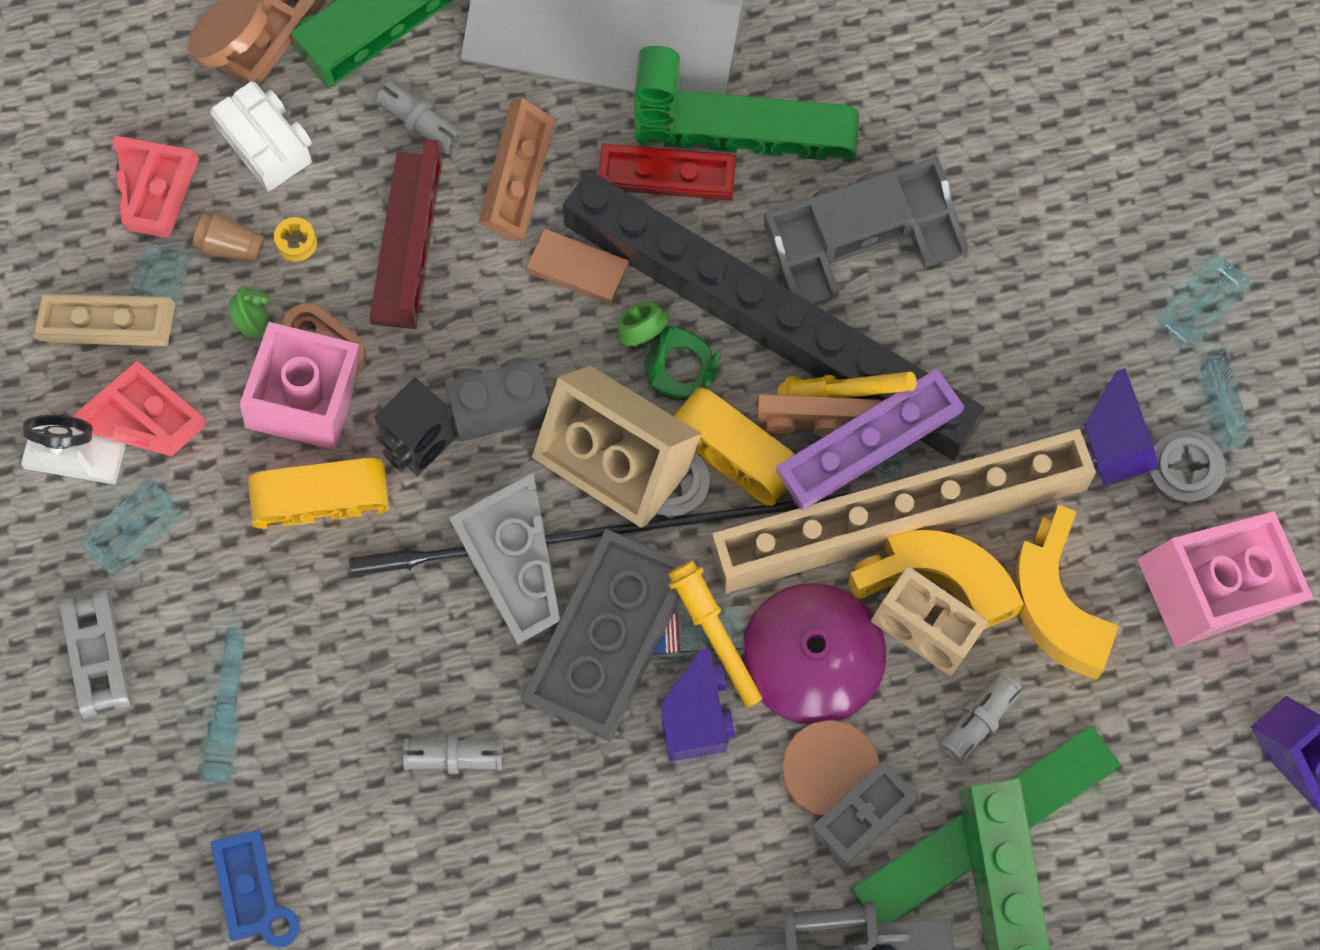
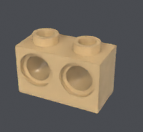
M907 566L887 594L871 620L873 624L950 677L989 623L987 619L909 566Z

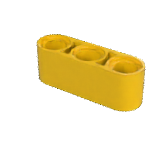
M697 388L673 415L701 433L695 452L707 464L755 500L766 506H773L787 491L786 486L776 473V466L795 454L708 389Z
M362 458L267 470L254 473L248 477L252 526L260 529L267 528L268 523L284 522V526L312 523L315 522V517L331 516V520L362 516V511L378 510V514H382L389 510L385 463L380 459Z

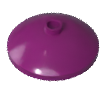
M819 583L791 586L768 598L751 617L742 643V661L763 698L761 702L777 715L787 720L807 725L827 720L840 721L864 707L877 691L886 666L884 635L882 629L871 622L874 615L870 609L849 592L838 587ZM812 639H819L823 642L825 649L820 653H813L807 648V642Z

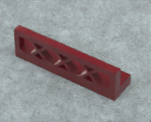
M425 139L422 154L396 153L369 318L372 325L417 329L443 164L438 140Z

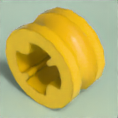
M290 217L283 220L275 229L274 242L279 254L284 259L292 262H301L308 259L315 252L317 237L312 225L307 220L299 217ZM293 231H301L303 239L306 240L304 244L298 242L299 248H290L288 240H285L287 235L291 238L293 237L291 233Z

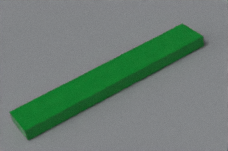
M1092 725L1013 778L1020 779L1029 830L1121 766ZM963 813L851 889V892L862 907L864 906V901H874L877 924L896 922L972 869Z

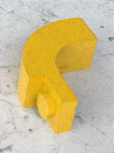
M1058 505L1052 519L1043 516L1033 541L1035 544L1024 541L1019 551L1014 571V585L1024 603L1019 615L1029 635L1048 656L1074 672L1097 680L1104 671L1119 625L1082 611L1070 601L1064 592L1059 578V560L1077 511Z
M934 530L907 531L887 537L883 549L887 558L882 559L880 555H874L858 562L854 566L855 571L850 573L848 586L855 598L862 599L895 585L904 570L909 566L931 582L937 583L949 590L957 600L987 619L989 623L985 629L1018 616L1024 605L1009 574L991 554L963 537Z

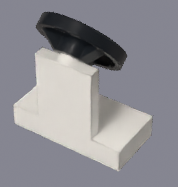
M39 415L24 421L23 435L28 440L21 465L24 469L116 485L126 444L92 435L93 427L85 420L65 415Z

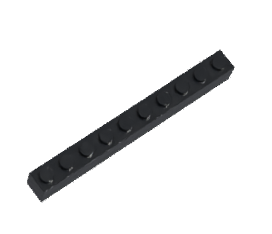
M587 170L563 204L564 226L605 251L629 260L630 266L816 378L833 375L837 380L913 372L917 381L929 374L590 170ZM951 387L965 406L963 412L919 440L955 461L979 425L985 407ZM886 393L850 398L884 401L896 393Z

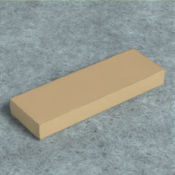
M42 294L33 337L38 341L53 343L168 346L176 303L170 297Z

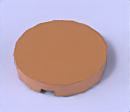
M220 0L205 13L193 29L187 47L191 57L200 66L212 69L228 64L230 61L226 56L236 51L240 55L248 50L260 36L266 24L267 13L263 9L267 7L262 0Z
M834 720L812 723L796 733L785 750L782 765L784 786L798 807L812 816L822 817L879 765L877 751L866 734L851 724Z

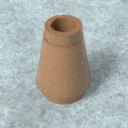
M218 211L214 215L203 212L194 234L192 246L202 249L203 255L244 261L249 260L256 263L259 257L258 252L262 249L265 237L256 234V232Z

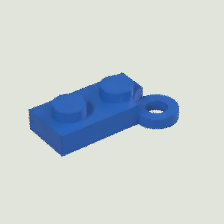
M258 829L210 841L230 939L237 941L261 935L269 945L276 948L287 947L293 944L301 931L300 921L291 909L284 906L277 907L262 832ZM285 918L288 920L289 930L285 935L275 936L272 934L271 925L275 919Z

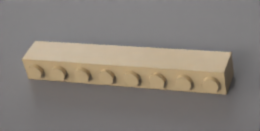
M1077 429L816 503L803 511L799 508L712 533L711 551L726 594L883 549L887 537L915 530L942 532L1079 493L1088 489L1096 471L1081 430Z

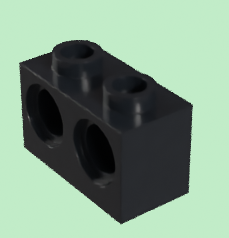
M416 377L374 416L380 433L377 439L386 448L382 454L400 472H403L408 467L416 476H419L457 438L450 408Z

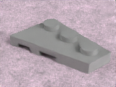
M534 473L521 478L449 517L452 526L518 646L559 623L560 617Z

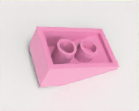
M1275 511L1172 538L1137 559L1175 648L1212 637L1313 599Z

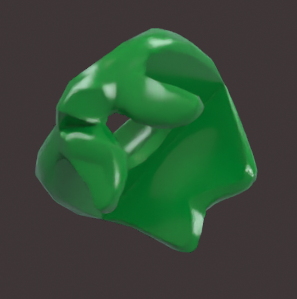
M666 326L660 333L659 339L652 345L646 355L644 372L647 381L655 392L675 400H687L697 388L709 389L712 382L716 380L717 372L715 368L721 357L722 350L717 349L714 355H712L709 344L699 336L682 328ZM674 349H689L698 357L701 371L698 378L693 382L686 384L676 382L667 373L665 367L666 357Z

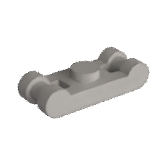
M109 589L94 591L93 597L77 600L75 597L61 599L59 606L77 702L83 719L98 716L99 710L114 706L116 710L132 707ZM96 616L98 625L82 628L81 619ZM108 676L110 688L94 691L92 679Z

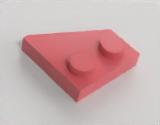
M115 135L113 148L118 154L120 171L116 172L118 189L122 193V200L120 202L122 224L128 231L169 239L199 157L191 149Z
M138 361L71 416L90 423L93 427L92 435L168 456H173L205 428V418Z

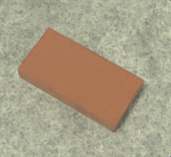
M544 228L526 269L528 274L612 305L628 270L629 260Z

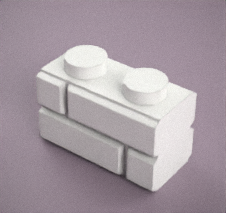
M251 81L237 90L232 97H227L212 107L210 113L217 130L265 190L270 192L312 163L307 148L312 145V142L298 122L289 125L282 114L286 110L276 94L271 89L264 93L255 82Z

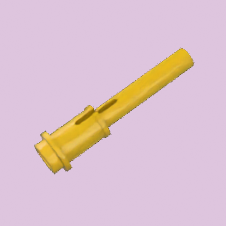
M913 372L837 380L833 375L810 379L789 376L778 386L777 395L850 398L913 391L916 388L917 382Z
M690 560L668 573L671 579L668 585L670 589L676 588L693 619L694 626L701 624L745 707H750L763 698L718 617L722 610L716 604L701 576L704 572L703 567H697L695 562Z

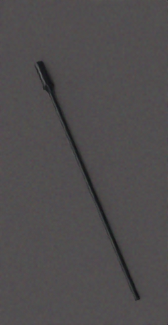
M855 492L829 495L819 500L818 503ZM793 501L775 503L773 506L758 505L650 520L642 528L634 523L549 534L545 535L546 544L602 537L605 529L617 534L790 511L799 508ZM464 546L427 552L410 550L406 547V550L349 557L351 576L409 569L411 571V568L426 561L467 556L468 553Z

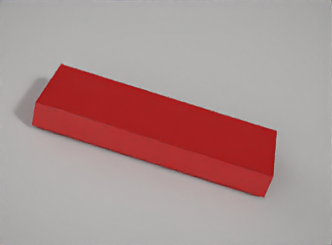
M601 143L598 176L625 192L732 201L736 154Z

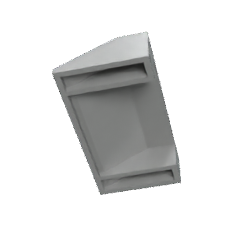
M470 0L461 61L634 93L639 51L648 46H664L679 53L681 91L726 94L747 0Z

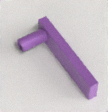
M938 368L917 380L916 388L913 391L897 392L777 465L776 473L790 492L793 503L803 511L961 414L965 406Z

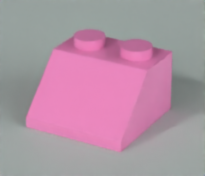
M268 322L240 401L245 428L336 450L350 409L360 344Z

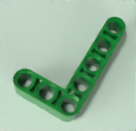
M648 46L639 51L634 89L635 138L643 145H647L648 141L664 142L663 146L692 149V145L709 146L708 150L734 153H737V149L753 150V154L782 157V153L798 154V158L827 161V157L843 158V162H850L856 158L860 115L853 107L831 103L681 91L679 53L664 46Z

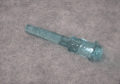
M227 628L215 718L207 724L208 732L204 761L198 764L197 768L202 773L201 781L205 783L228 785L231 783V776L237 774V768L233 767L239 725L234 723L246 637V630L241 628Z

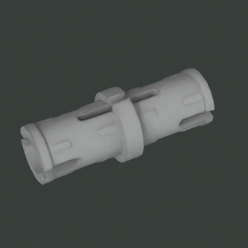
M390 80L385 84V87L390 90L389 93L384 89L380 90L376 99V103L379 106L384 107L405 122L406 129L415 135L419 132L429 140H438L439 146L444 153L449 154L455 148L451 145L452 141L458 144L463 139L464 131L436 113L432 103L427 100H418L400 87L394 80Z
M1000 671L983 694L975 702L969 701L964 707V715L944 739L939 742L938 746L941 747V750L955 762L963 765L980 741L987 734L993 735L999 728L998 721L1024 692L1021 688L1022 686L1010 675Z
M449 735L448 740L404 739L403 751H406V753H424L423 755H403L404 770L447 769L449 774H459V769L503 770L502 755H483L485 753H503V739L460 740L459 735Z

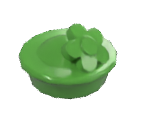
M242 286L238 288L237 293L229 300L228 304L232 323L246 338L251 340L263 338L268 322H271L264 305L270 303V297L263 291Z
M644 302L630 307L617 320L618 342L624 346L638 347L642 343L645 345L651 344L652 338L661 333L667 326L670 319L668 311L663 310L655 302Z

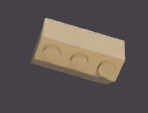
M588 366L558 377L531 458L642 528L650 522L686 476L701 433L594 367Z

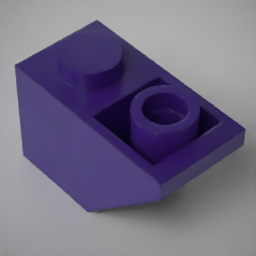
M710 648L701 649L660 705L669 762L727 752V738L735 737L730 708L721 710L718 691L726 690L722 662L712 661Z

